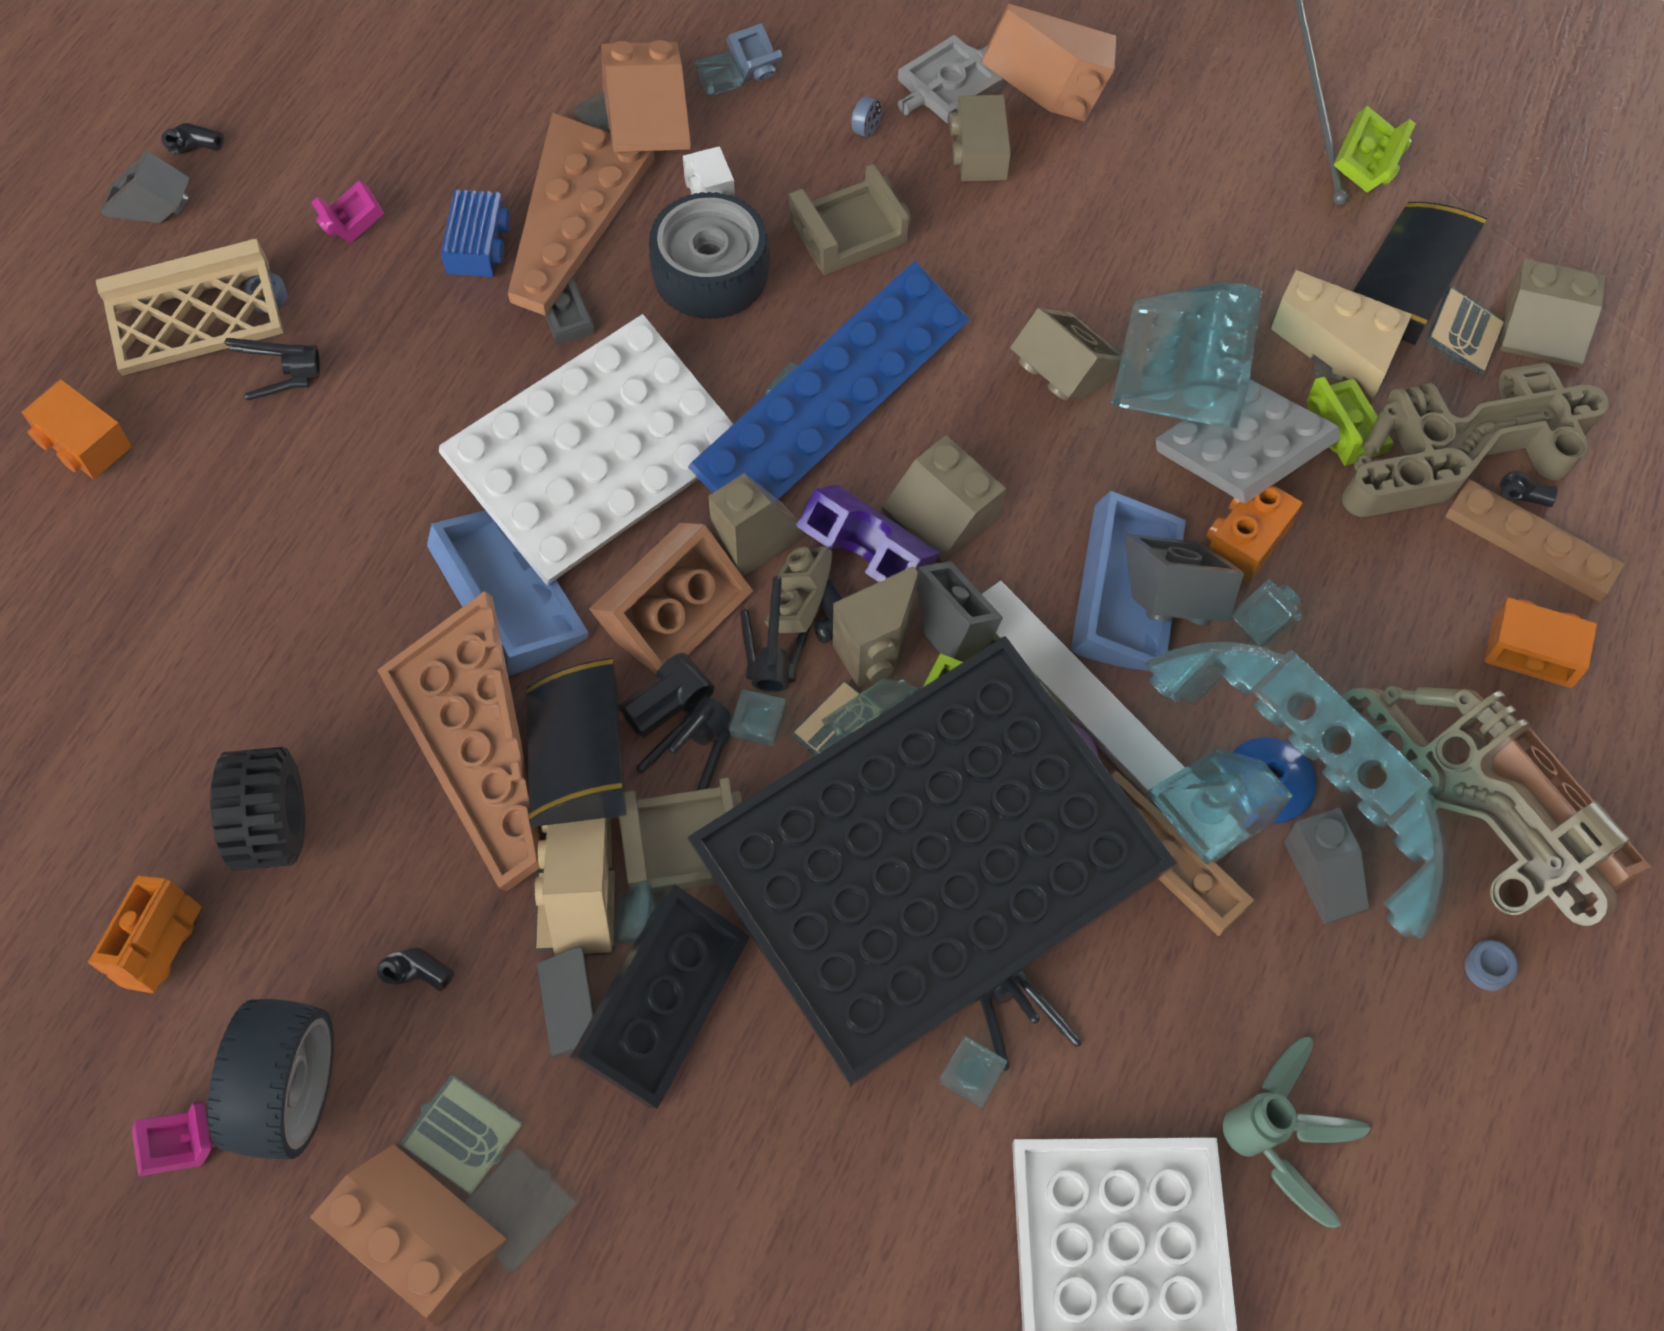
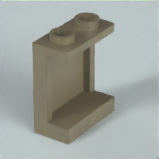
M874 164L866 166L865 180L863 182L814 201H810L803 189L789 194V221L823 276L907 243L908 225L911 224L909 209L904 202L900 203L893 193L890 180L886 175L882 176Z
M729 777L719 779L720 786L717 788L637 800L635 790L625 792L627 815L619 816L627 880L632 897L664 892L668 885L676 884L681 889L716 884L689 843L688 836L742 803L740 790L731 792Z

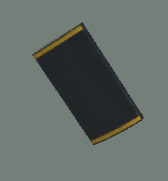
M1407 202L1353 292L1412 314L1401 339L1416 345L1475 244L1487 218L1448 205L1430 202Z
M613 658L595 660L565 668L527 687L530 826L537 827L627 815L618 689Z

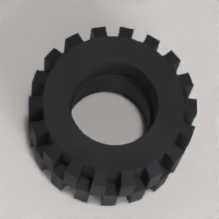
M285 747L223 752L216 762L212 776L210 807L215 841L225 864L232 871L294 865L299 858L304 842L305 804L300 774L289 750Z

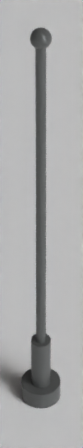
M1295 0L1335 189L1332 199L1336 205H1344L1348 201V194L1342 188L1339 170L1333 166L1336 155L1303 0Z

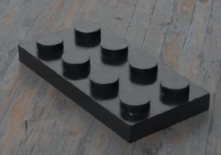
M676 884L668 885L570 1057L647 1107L658 1109L750 936Z

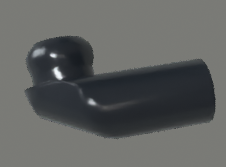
M1521 471L1509 472L1500 481L1501 493L1508 500H1521L1547 507H1552L1556 500L1558 487L1535 482Z
M831 580L827 581L820 603L825 611L826 619L818 620L814 625L817 639L824 644L833 640V606L835 602L843 599Z

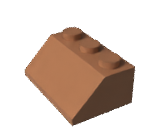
M679 523L593 604L589 610L614 642L656 674L659 668L674 655L679 653L689 655L753 590L705 524Z
M394 1144L348 1173L310 1216L324 1231L437 1327H439L508 1242L507 1238Z

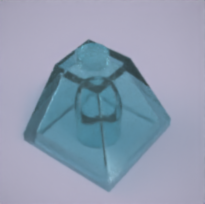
M1220 749L1213 750L1153 786L1146 793L1206 865L1274 823L1293 797L1291 792L1262 760Z

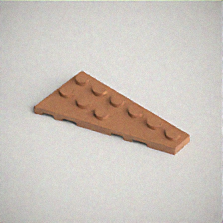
M552 113L508 289L510 303L546 316L571 277L577 272L655 160L654 151L613 152L609 132Z
M484 591L377 671L498 888L509 891L540 868L538 862V842L540 836L538 826L531 827L529 821V780L493 596Z

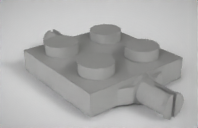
M953 35L898 70V81L912 92L907 97L898 101V107L901 112L904 111V115H908L919 106L925 105L948 124L950 112L957 111L958 96L993 95L1003 88L1004 79L982 64V57L987 46L981 50L975 49Z

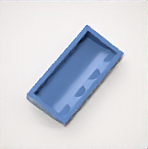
M1111 490L1095 504L1070 650L1073 654L1130 669L1161 672L1165 669L1172 621L1164 622L1147 616L1146 610L1132 598L1125 540L1127 534L1183 540L1185 519Z
M486 510L431 524L427 547L461 606H465L484 591L493 596L508 677L549 661L587 639L589 634L557 580L546 585Z

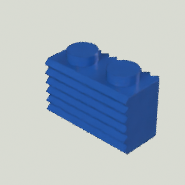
M456 189L454 191L441 248V257L446 274L495 276L496 264H502L504 260L502 233H508L510 229V211L503 207L500 193L495 192L492 194L489 191L484 193L481 190L478 193L474 190L470 192L463 190L461 192Z

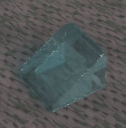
M648 882L638 883L620 897L616 927V941L619 943H635L655 908V897Z

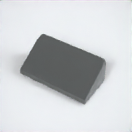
M583 947L572 948L537 963L551 1058L571 1055L595 1014Z

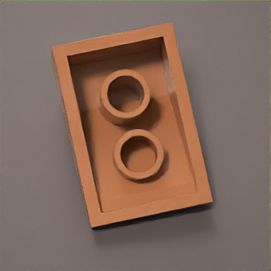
M1008 3L982 57V64L1049 112L1085 122L1115 69L1116 36Z
M656 40L651 43L618 41L613 44H601L602 87L613 152L690 150L691 142L683 70L677 42Z

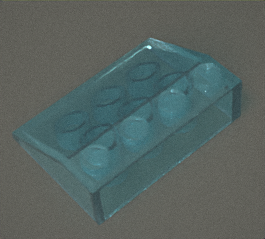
M1219 282L1134 300L1111 405L1237 429L1248 391L1262 289L1253 288L1243 283Z

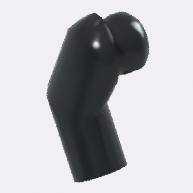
M184 123L173 129L165 130L161 136V142L169 152L174 154H183L200 146L219 151L223 146L224 136L219 131Z
M411 948L387 955L380 961L377 968L379 978L386 984H402L423 979L438 991L444 990L454 977L452 969L421 948Z

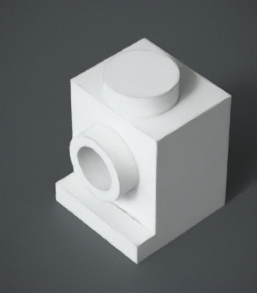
M720 146L683 155L685 184L687 188H690L691 195L700 192H719L735 197L734 179Z

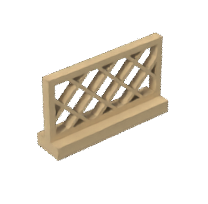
M257 238L95 280L98 294L104 301L117 369L122 376L232 347L225 344L226 338L256 341L283 334L269 272H271L269 262ZM259 275L261 283L252 295L237 289L242 281ZM213 288L222 290L212 306L198 300V297L205 290ZM231 296L246 302L236 318L221 311ZM174 298L182 301L171 317L157 310L163 301ZM192 306L206 312L196 328L181 322ZM256 307L267 312L270 318V323L255 327L245 322ZM132 309L142 311L131 327L119 322L118 313ZM152 316L166 323L155 339L141 333ZM216 318L230 324L226 332L221 336L211 337L205 334ZM176 328L190 335L183 346L171 348L165 345ZM135 339L150 345L141 357L127 360L126 351Z

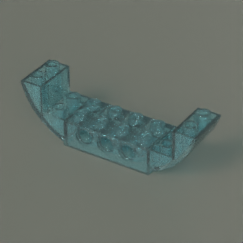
M1208 642L1189 645L1168 651L1144 664L1154 674L1148 681L1165 698H1171L1176 703L1182 699L1195 705L1222 677L1246 696L1253 692L1259 698L1253 706L1273 725L1276 724L1280 729L1284 725L1289 727L1293 733L1287 739L1305 757L1313 761L1319 757L1327 765L1322 773L1331 783L1346 794L1353 790L1362 799L1357 808L1377 827L1384 828L1388 824L1398 834L1392 842L1410 860L1417 863L1421 859L1426 861L1383 904L1391 911L1385 918L1406 939L1415 935L1421 940L1431 934L1442 911L1449 883L1450 851L1445 824L1434 798L1440 790L1309 664L1291 649L1285 655L1259 646L1235 642ZM1314 700L1316 702L1315 713L1309 719L1301 721L1299 716L1300 708L1306 702ZM1342 733H1350L1352 740L1350 747L1344 753L1336 755L1333 752V741ZM1375 766H1384L1387 771L1385 783L1379 788L1370 789L1366 780L1368 772Z

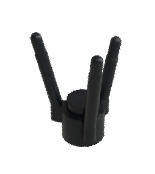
M226 338L224 341L227 346H232L228 348L232 352L280 356L283 374L292 376V379L245 393L244 397L246 400L268 396L292 388H308V378H319L320 357L317 345H285Z
M778 575L774 576L772 584L767 647L760 649L757 656L749 612L747 609L740 611L747 658L746 678L752 680L753 687L767 692L783 691L787 689L788 682L793 683L796 681L797 665L811 628L810 625L807 632L799 633L789 659L786 658V652L783 649L777 648L782 578Z
M703 697L695 709L689 711L682 722L637 765V771L644 772L668 748L670 753H677L690 738L701 745H707L710 741H713L714 744L697 791L708 789L723 746L732 735L725 728L731 720L730 712L720 702L709 697Z
M1023 970L980 999L994 1050L997 1054L1000 1068L1003 1071H1007L1010 1068V1064L992 1003L993 998L996 999L998 1004L1015 999L1029 1020L1036 1024L1039 1022L1040 1017L1023 993L1024 990L1075 1047H1079L1082 1043L1070 1025L1029 981Z

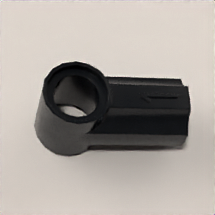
M679 653L669 658L659 668L653 681L620 703V712L633 731L642 738H645L683 710L685 713L693 711L703 697L710 698L712 696L715 686L686 653Z

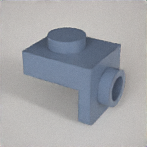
M762 23L728 35L726 42L743 82L753 78L756 81H763L776 74L783 56L780 50H773Z

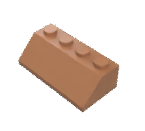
M1530 727L1494 757L1493 768L1496 773L1526 785L1559 825L1594 802L1590 795ZM1490 734L1485 739L1487 743H1490L1495 738ZM1470 751L1458 761L1464 763L1469 758ZM1629 841L1596 868L1616 892L1649 870L1651 865ZM1579 875L1576 879L1564 883L1563 886L1566 889L1575 887L1574 883L1582 881L1583 878ZM1592 892L1585 895L1586 899L1581 905L1586 910L1593 907L1594 903L1599 899Z

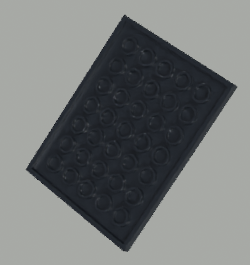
M1006 636L688 836L689 843L850 1087L1160 878L1177 864L1176 860Z

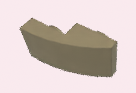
M829 546L800 547L794 549L787 556L785 564L778 573V576L782 578L781 588L783 589L778 633L807 632L820 606L828 581L832 551ZM768 614V616L766 617V619L764 620V622L766 623V625H767L768 627H769V614Z

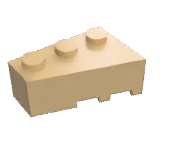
M1296 270L1283 295L1271 330L1309 358H1312L1314 355L1333 368L1331 374L1339 380H1342L1344 377L1348 380L1354 378L1363 390L1367 400L1372 403L1412 314Z
M612 817L542 826V831L547 833V838L538 842V862L540 869H544V876L536 877L535 900L537 906L545 907L554 955L556 956L577 947H583L585 954L612 953V936L610 935L607 909H612V893H608L609 868H612Z

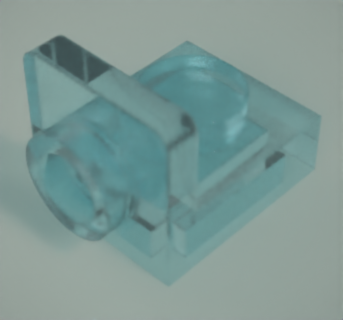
M1268 579L1232 611L1231 618L1262 649L1293 620L1297 623L1303 618L1300 609L1297 607L1302 600L1286 583L1277 587Z

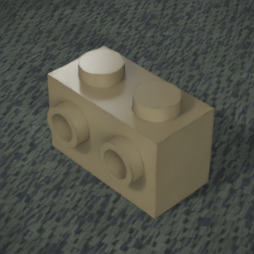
M1004 95L958 96L957 111L950 112L949 131L950 136H957V141H953L952 162L953 165L960 166L961 181L1007 180L1011 152Z

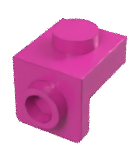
M360 180L332 205H329L319 197H316L311 202L319 214L316 221L328 235L333 237L337 234L350 244L384 214L370 188Z
M204 1102L192 1103L189 1111L185 1113L134 1121L132 1134L138 1177L203 1165L211 1151V1147L216 1146L211 1139Z

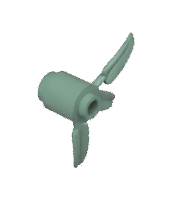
M1303 1037L1289 1046L1266 1076L1262 1087L1268 1093H1260L1235 1106L1225 1114L1223 1133L1231 1148L1243 1156L1252 1157L1263 1152L1275 1166L1271 1176L1281 1190L1311 1218L1326 1227L1336 1228L1341 1226L1337 1215L1288 1160H1281L1272 1147L1288 1140L1293 1131H1297V1138L1302 1142L1338 1143L1361 1139L1369 1133L1371 1128L1364 1122L1348 1118L1296 1114L1294 1107L1286 1098L1301 1074L1313 1048V1039L1311 1037Z

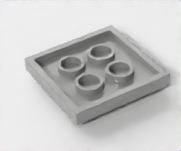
M1247 378L1157 437L1156 447L1157 452L1245 504L1340 440L1338 425Z

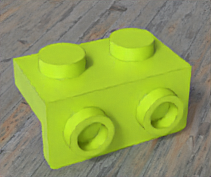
M1369 106L1364 107L1357 113L1333 166L1367 193L1381 183L1383 185L1388 184L1400 170L1398 162L1411 145L1410 135L1416 123L1408 119L1395 129Z
M1324 376L1317 378L1306 400L1307 409L1339 426L1340 440L1329 447L1338 454L1344 466L1353 464L1365 452L1363 446L1377 420V414L1354 378L1333 385H1329ZM1389 434L1380 452L1373 454L1372 457L1390 451L1394 442Z

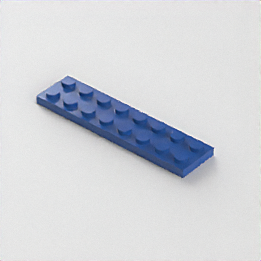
M914 261L695 458L688 468L712 493L745 473L777 499L781 498L969 321V318L922 267Z

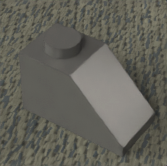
M146 151L112 182L100 213L106 217L161 223L171 213L178 215L184 208L188 200V195L184 192L190 178Z
M951 561L918 567L917 589L924 632L930 642L940 653L961 662L966 661L988 647L1003 619L999 612Z
M1340 807L1297 821L1286 837L1284 844L1323 925L1326 926L1367 912L1369 903L1361 849Z

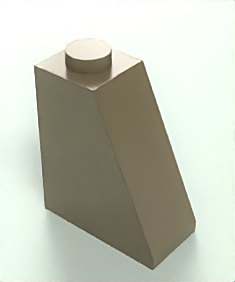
M745 473L708 496L712 535L743 577L807 536V533L796 527L798 520L784 504Z

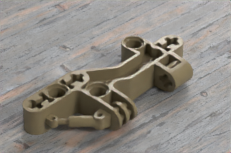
M1547 362L1509 368L1502 371L1498 383L1502 399L1478 404L1471 414L1464 418L1456 417L1450 413L1438 389L1432 383L1422 384L1419 388L1393 389L1389 394L1388 404L1383 407L1377 416V420L1364 443V454L1359 456L1354 464L1356 472L1342 493V503L1351 514L1359 517H1369L1451 500L1485 456L1524 448L1538 474L1549 480L1563 479L1587 452L1588 443L1585 435L1607 411L1609 406L1608 398L1601 389L1593 385H1578L1564 388L1554 369ZM1391 429H1395L1405 456L1372 462L1373 454L1380 452Z
M1389 686L1385 691L1376 688H1354L1342 696L1338 706L1341 719L1402 794L1414 801L1484 819L1517 857L1518 861L1498 875L1491 885V900L1501 912L1509 915H1519L1539 907L1551 898L1573 923L1589 926L1609 918L1616 911L1618 904L1617 894L1612 885L1596 867L1626 845L1631 839L1597 800L1559 825L1526 785L1496 773L1493 768L1494 757L1530 725L1526 719L1517 721L1514 718L1517 711L1512 705L1505 707L1502 704L1506 696L1501 691H1497L1484 699L1478 692L1472 689L1418 686L1416 691L1402 690L1398 686ZM1401 699L1415 700L1417 705L1459 708L1463 717L1431 743H1428L1395 703ZM1363 700H1370L1371 702L1367 708L1370 716H1362L1361 714L1365 709L1362 703ZM1378 721H1387V722L1384 723V724H1380ZM1479 721L1483 724L1479 729L1484 736L1491 734L1495 738L1490 743H1487L1484 736L1472 728ZM1393 732H1397L1403 739L1402 751L1397 756L1390 752L1387 743L1389 736ZM1459 738H1463L1470 746L1469 758L1464 763L1456 760L1452 751L1453 744ZM1409 762H1410V764L1413 766V767H1403L1404 764L1409 763ZM1429 771L1431 774L1427 780L1429 787L1422 788L1419 784L1424 778L1421 772ZM1579 875L1583 878L1582 881L1574 883L1575 887L1566 889L1563 886L1564 883L1576 879ZM1513 879L1520 880L1528 889V898L1524 904L1517 903L1509 894V885ZM1593 892L1599 900L1594 903V908L1586 911L1581 903L1586 899L1585 895Z

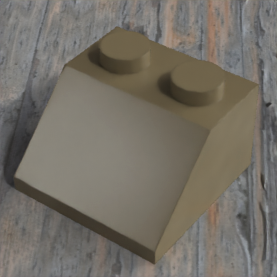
M1524 258L1507 289L1499 351L1581 368L1602 309L1605 275Z
M1039 307L1010 347L1021 357L1018 360L1019 364L1034 375L1040 373L1050 382L1047 385L1048 389L1063 400H1068V398L1086 399L1123 370L1129 363V360L1074 314Z
M945 435L914 460L882 506V511L896 524L940 552L936 561L942 563L947 561L1002 516L1006 488Z
M914 566L834 603L833 647L857 687L868 682L879 683L888 678L897 669L914 616L918 572Z

